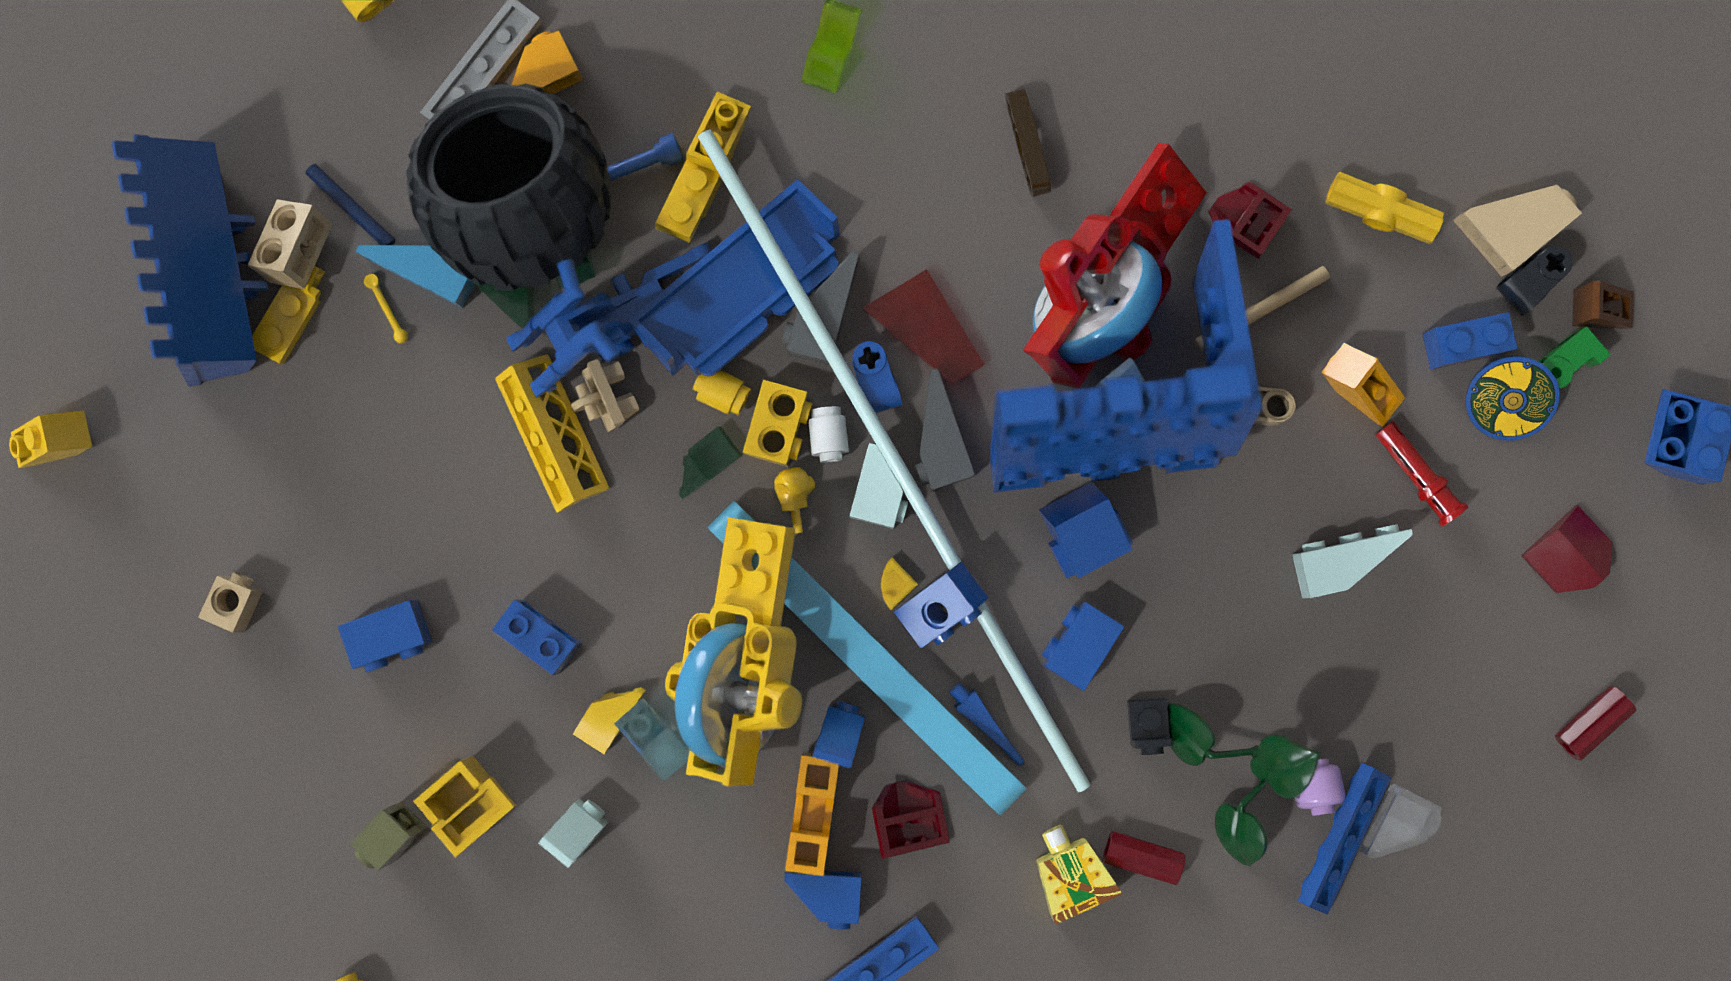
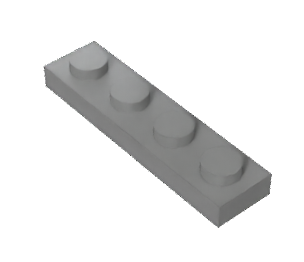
M507 0L420 113L430 120L437 112L452 103L453 100L469 92L471 93L494 85L541 25V18L519 1Z

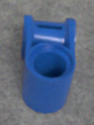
M872 341L859 344L854 350L852 365L858 384L875 413L902 406L899 389L894 374L891 373L883 347ZM864 349H869L871 354L878 353L879 359L874 362V369H869L867 364L860 365L858 359L863 357Z

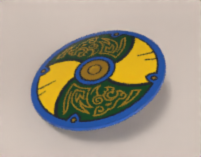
M1510 356L1487 364L1473 377L1467 389L1465 403L1468 416L1479 431L1499 440H1519L1539 432L1551 421L1558 408L1560 393L1556 378L1545 365L1528 357Z

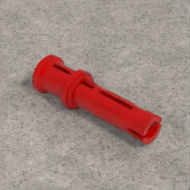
M1394 420L1374 435L1419 490L1417 492L1419 500L1421 502L1426 501L1439 517L1438 523L1441 527L1450 523L1468 509L1467 503H1461L1447 486L1449 482L1447 478L1442 477V475H1436L1416 448L1401 432Z

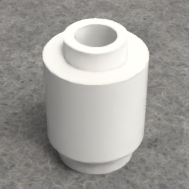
M831 406L812 409V418L808 420L812 456H819L821 463L841 461L842 454L849 452L846 418L844 415H841V407Z

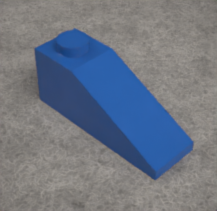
M838 700L837 706L829 704L812 757L851 768L865 715L858 714L859 706Z

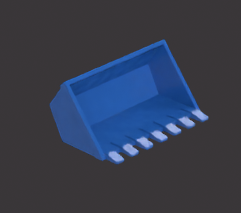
M138 134L133 135L134 142L113 141L114 157L119 160L136 162L138 173H121L118 176L120 190L125 193L142 195L144 207H126L124 209L127 224L148 227L150 240L131 241L133 257L136 259L154 260L157 272L139 273L137 275L139 290L141 292L161 293L163 306L144 307L145 321L147 325L167 326L169 339L150 341L152 357L176 359V365L188 387L201 385L202 382L247 373L257 359L245 300L258 297V292L268 291V284L266 281H241L238 264L249 263L250 254L249 252L236 253L233 236L246 232L245 227L255 226V217L253 215L228 214L215 142L152 138L149 135Z

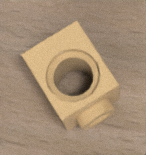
M232 572L231 576H217L198 618L232 633L245 632L263 591L252 586L254 583L253 579L236 572ZM231 591H235L239 597V604L233 611L229 609L226 603L227 596Z

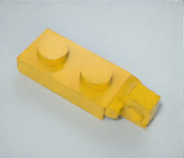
M314 266L305 289L281 286L252 335L256 351L281 365L285 363L321 302L318 299L322 291L316 287L325 271Z

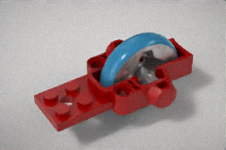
M1158 143L1110 215H1088L1071 240L1064 239L1053 243L1040 258L1039 266L1044 276L1045 286L1037 299L1033 312L1034 334L1023 351L1040 365L1050 376V380L1054 384L1079 389L1099 359L1113 354L1124 361L1129 358L1134 360L1143 355L1152 342V334L1148 322L1166 297L1172 283L1171 273L1163 262L1167 252L1207 194L1206 190L1169 144ZM1165 189L1166 201L1162 206L1163 198L1161 193Z

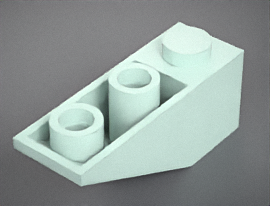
M1398 524L1377 528L1375 529L1377 536L1365 539L1362 538L1361 532L1338 537L1340 544L1326 547L1324 540L1303 544V552L1292 554L1302 598H1314L1350 589L1413 535L1412 529L1399 531Z

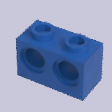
M514 599L492 629V631L552 675L560 674L582 645L579 640L523 599Z

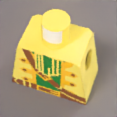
M1063 825L1055 826L1042 833L1050 853L1036 859L1049 912L1055 924L1122 895L1119 887L1085 838L1070 843Z

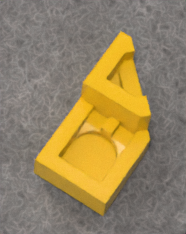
M640 687L634 688L630 692L614 694V692L605 693L600 699L594 700L573 735L602 754H605L646 690Z

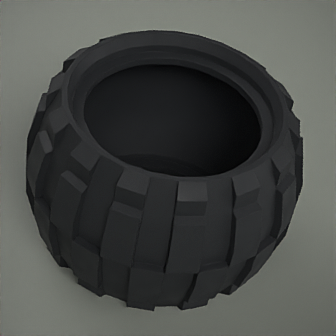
M507 83L491 85L471 93L469 92L453 100L452 103L437 112L424 125L425 129L420 136L413 141L408 154L411 161L406 170L407 189L413 216L432 250L441 256L443 261L457 273L478 285L488 284L493 285L496 290L514 291L520 287L531 286L535 288L550 283L552 279L560 276L558 263L572 259L576 268L583 262L582 259L587 253L597 247L605 234L603 228L605 222L610 218L612 196L606 158L589 125L571 106L562 101L556 94L544 93L541 87L534 85H508ZM524 187V188H522V189L516 191L515 193H513V194H511V195H509V196H507V197H504L506 194H508V193H510V192H512V191H514V190H516V189H518V188Z

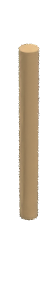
M1321 266L1246 309L1247 324L1250 325L1330 279L1327 269ZM1200 335L1194 339V343L1197 349L1202 352L1204 348L1202 336Z

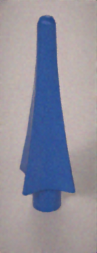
M961 683L956 684L949 691L957 701L954 705L956 710L989 736L1017 765L1022 766L1024 759L1000 730L974 689L968 692Z

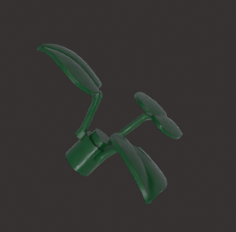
M1177 703L1168 704L1169 735L1173 738V746L1170 747L1176 756L1186 764L1198 766L1205 761L1206 756L1209 759L1252 756L1250 761L1251 771L1261 781L1239 802L1237 808L1229 803L1219 806L1215 814V829L1221 844L1234 859L1243 865H1253L1266 852L1267 835L1258 818L1251 813L1245 812L1246 806L1268 784H1270L1274 792L1284 798L1291 799L1301 795L1315 775L1320 752L1305 748L1291 739L1278 734L1268 735L1261 740L1259 746L1255 745L1248 749L1213 751L1211 748L1215 744V735L1208 723L1197 713Z

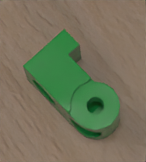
M1585 326L1574 330L1540 359L1539 362L1553 373L1558 387L1561 389L1570 383L1573 373L1582 365L1586 364L1588 368L1600 365L1611 354L1590 329Z

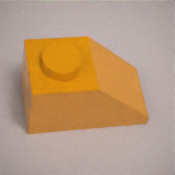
M559 30L554 33L551 31L540 33L532 39L531 44L524 47L511 85H534L541 87L544 93L555 94L583 80Z
M1345 343L1330 358L1326 367L1321 372L1339 395L1382 427L1405 399L1403 393L1377 358Z

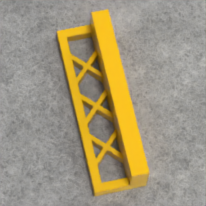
M546 354L512 364L499 374L495 380L555 511L558 513L569 509L581 500L603 493L610 488L579 420L573 411L561 381L559 380L556 383L557 388L550 393L545 392L537 398L530 387V383L533 380L528 370L540 367L543 373L552 364L549 355ZM547 401L559 407L562 414L560 421L549 416L545 408ZM563 434L574 440L577 446L575 455L564 449L561 442ZM579 468L590 474L595 486L583 490L577 477Z

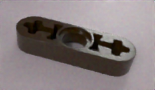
M1024 88L1005 93L1006 106L1029 192L1032 197L1050 193L1049 174L1027 93Z

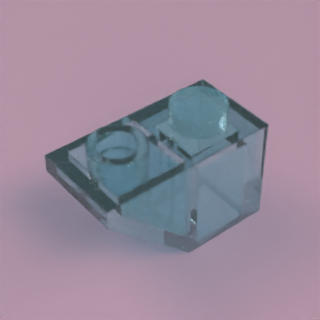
M645 698L640 700L614 723L663 781L668 779L688 761L690 749L683 741L680 732Z

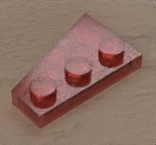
M927 269L863 307V310L868 315L876 319L888 332L909 347L932 369L938 368L940 376L951 385L984 367L983 361Z

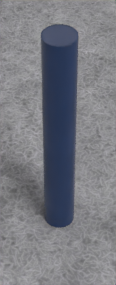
M312 164L306 170L305 174L379 245H393L396 239L317 164Z

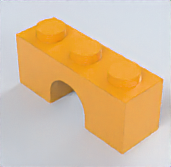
M803 752L800 761L795 809L785 871L823 876L839 765L812 757L813 753Z

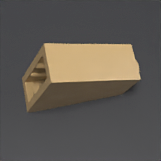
M1558 185L1470 208L1453 221L1502 277L1514 271L1581 215L1582 212L1576 207L1577 201L1570 192L1561 189Z

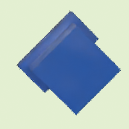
M1092 482L1039 509L1050 535L1054 538L1048 544L1066 578L1073 575L1081 578L1132 551L1130 545L1133 542L1119 512L1112 507L1109 499Z

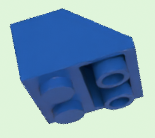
M1666 389L1662 390L1644 463L1664 475L1701 485L1722 482L1731 444V406Z

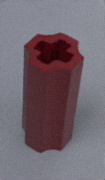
M1609 686L1559 731L1555 738L1571 757L1582 761L1637 711L1636 707L1622 691L1616 687Z
M1111 830L1103 852L1102 861L1105 864L1177 886L1185 866L1186 855L1182 852Z

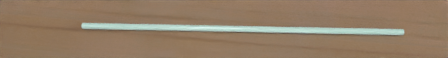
M712 130L704 131L698 136L700 142L946 566L951 570L961 562L958 554ZM984 602L978 607L982 612L977 617L978 621L1078 792L1086 790L1091 786L1089 780L987 604Z

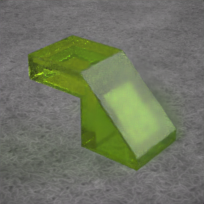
M836 0L825 1L816 37L808 50L801 79L802 83L836 94L855 40L862 9Z

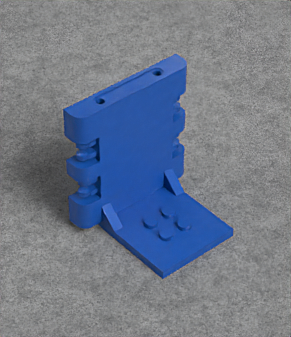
M1230 220L1213 222L1192 280L1207 368L1187 370L1185 378L1139 383L1137 376L1104 379L1102 387L1055 392L1053 385L997 391L990 444V468L994 493L1044 487L1045 481H1058L1064 479L1066 474L1080 473L1081 477H1090L1091 482L1119 479L1121 473L1136 472L1142 469L1141 466L1157 465V468L1165 469L1166 473L1216 468L1221 457L1236 456L1262 409Z

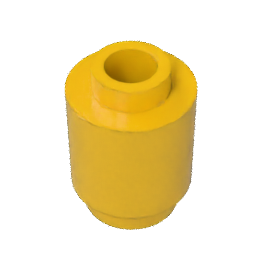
M722 370L710 377L700 374L692 389L698 392L696 400L727 415L732 412L738 416L751 392V388L745 386L743 380Z

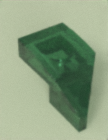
M721 426L716 427L688 449V455L683 456L684 474L682 487L679 490V496L682 499L690 496L743 456Z

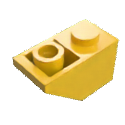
M85 411L39 415L12 431L9 447L12 456L17 459L18 468H26L76 456L91 448L92 443Z

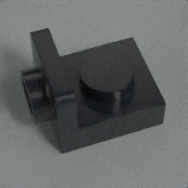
M1167 699L1127 701L1131 747L1141 749V755H1157L1164 753V747L1173 746V738L1169 735Z

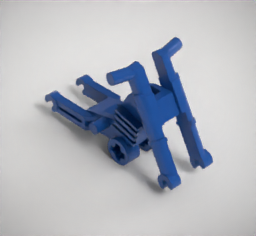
M703 243L698 245L688 253L645 272L640 286L635 289L631 288L625 274H620L611 279L618 296L610 298L609 295L602 292L578 306L576 305L586 295L580 288L573 260L569 259L558 263L564 291L557 293L537 314L529 319L528 323L521 330L506 338L512 352H514L523 345L524 347L530 346L546 331L556 350L554 355L557 360L549 365L536 380L530 383L535 397L537 398L545 392L550 393L557 388L556 383L563 376L568 375L572 368L589 352L597 355L600 354L603 362H610L631 351L634 345L630 338L637 335V333L629 325L628 319L663 291L659 282L691 268L712 251L709 244Z

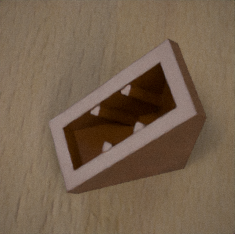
M1592 281L1574 289L1573 327L1632 329L1633 291L1603 281Z

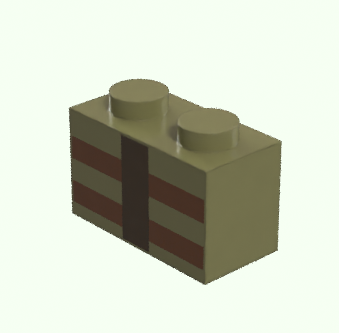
M402 802L382 809L350 845L357 850L355 856L364 866L370 869L374 867L379 871L397 861L428 827Z

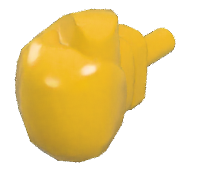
M800 467L782 470L774 479V489L782 511H791L793 528H796L795 533L803 532L800 509L808 507L807 495L815 488L813 478L808 476L806 471Z

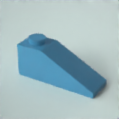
M359 245L355 251L365 259L461 308L465 306L476 285L475 282L452 269L430 246Z

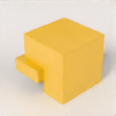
M474 756L459 761L413 801L434 825L431 827L432 831L454 857L459 856L517 806Z

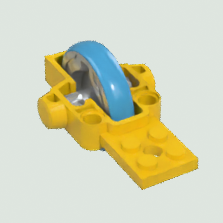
M728 517L714 607L710 613H697L690 619L683 660L671 666L665 681L666 693L675 702V715L679 732L683 741L690 749L686 775L715 780L725 786L753 785L758 753L767 745L776 729L792 727L800 717L802 709L801 693L790 685L796 652V638L790 628L781 626L796 528ZM755 552L759 555V565L756 570L752 567V557ZM736 615L746 616L747 624L737 623L735 620Z

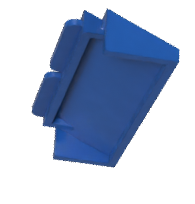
M797 179L763 207L759 213L808 296L824 283L839 266L836 250L830 243L840 236L838 217ZM745 222L628 319V322L672 376L685 365H688L697 377L700 374L710 377L720 371L766 332L768 328L766 319L771 314L783 316L796 305L749 224Z

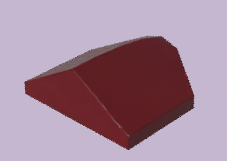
M1248 182L1239 189L1219 196L1208 213L1212 222L1230 220L1233 242L1259 259L1292 209L1252 182Z
M1575 505L1521 556L1555 593L1593 589L1610 574L1613 542L1578 505Z
M907 780L884 786L872 806L881 859L950 843L939 791L922 787Z

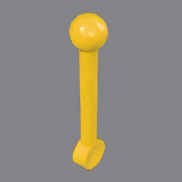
M368 274L364 278L365 286L373 290L394 330V340L398 343H405L408 339V333L406 330L401 329L380 290V279L374 274Z

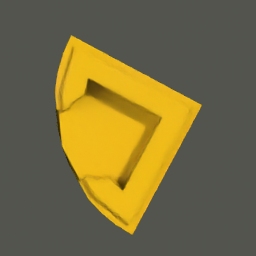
M893 558L886 564L881 577L882 596L887 606L892 610L918 585Z

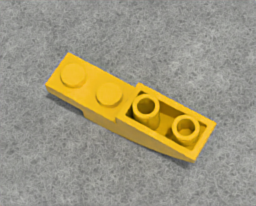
M716 92L686 153V162L655 222L656 229L688 243L691 242L702 217H706L722 182L720 174L698 136L704 131L711 129L728 160L731 161L749 116L750 105Z

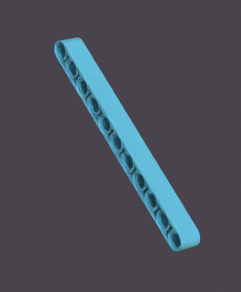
M734 500L708 526V529L723 544L728 517L755 521ZM757 552L752 557V567L754 570L759 565V555ZM791 557L784 604L1001 816L1027 788Z

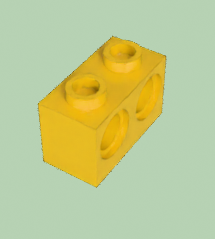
M763 380L743 453L750 457L788 467L790 459L797 461L803 440L797 437L800 423H808L813 403L807 401V392ZM782 397L791 398L795 402V409L788 416H779L774 412L775 402ZM771 433H779L785 439L784 447L779 452L771 453L764 448V440Z

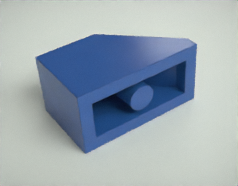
M824 870V875L819 876L785 871L784 881L820 922H828V928L845 930L850 929L851 924H859L861 872Z

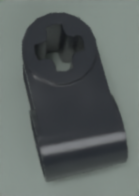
M1551 246L1537 251L1521 266L1508 274L1496 286V289L1520 315H1524L1537 306L1547 296L1548 292L1568 275L1573 264L1572 256L1565 248L1560 246ZM1549 258L1553 261L1550 266L1552 271H1547L1545 268L1549 263L1547 260Z

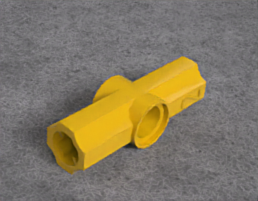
M1342 172L1336 174L1326 196L1325 204L1361 217L1362 222L1369 227L1385 232L1397 231L1427 244L1434 241L1444 220V212L1408 199L1407 194L1396 187L1385 184L1372 185Z

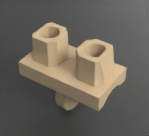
M596 359L587 363V368L581 371L586 383L575 386L580 399L573 402L571 406L574 412L585 410L590 421L601 416L609 433L618 429L625 420L636 414L639 406L631 392L615 398L610 386L621 383L625 379L618 360L600 364L599 360Z

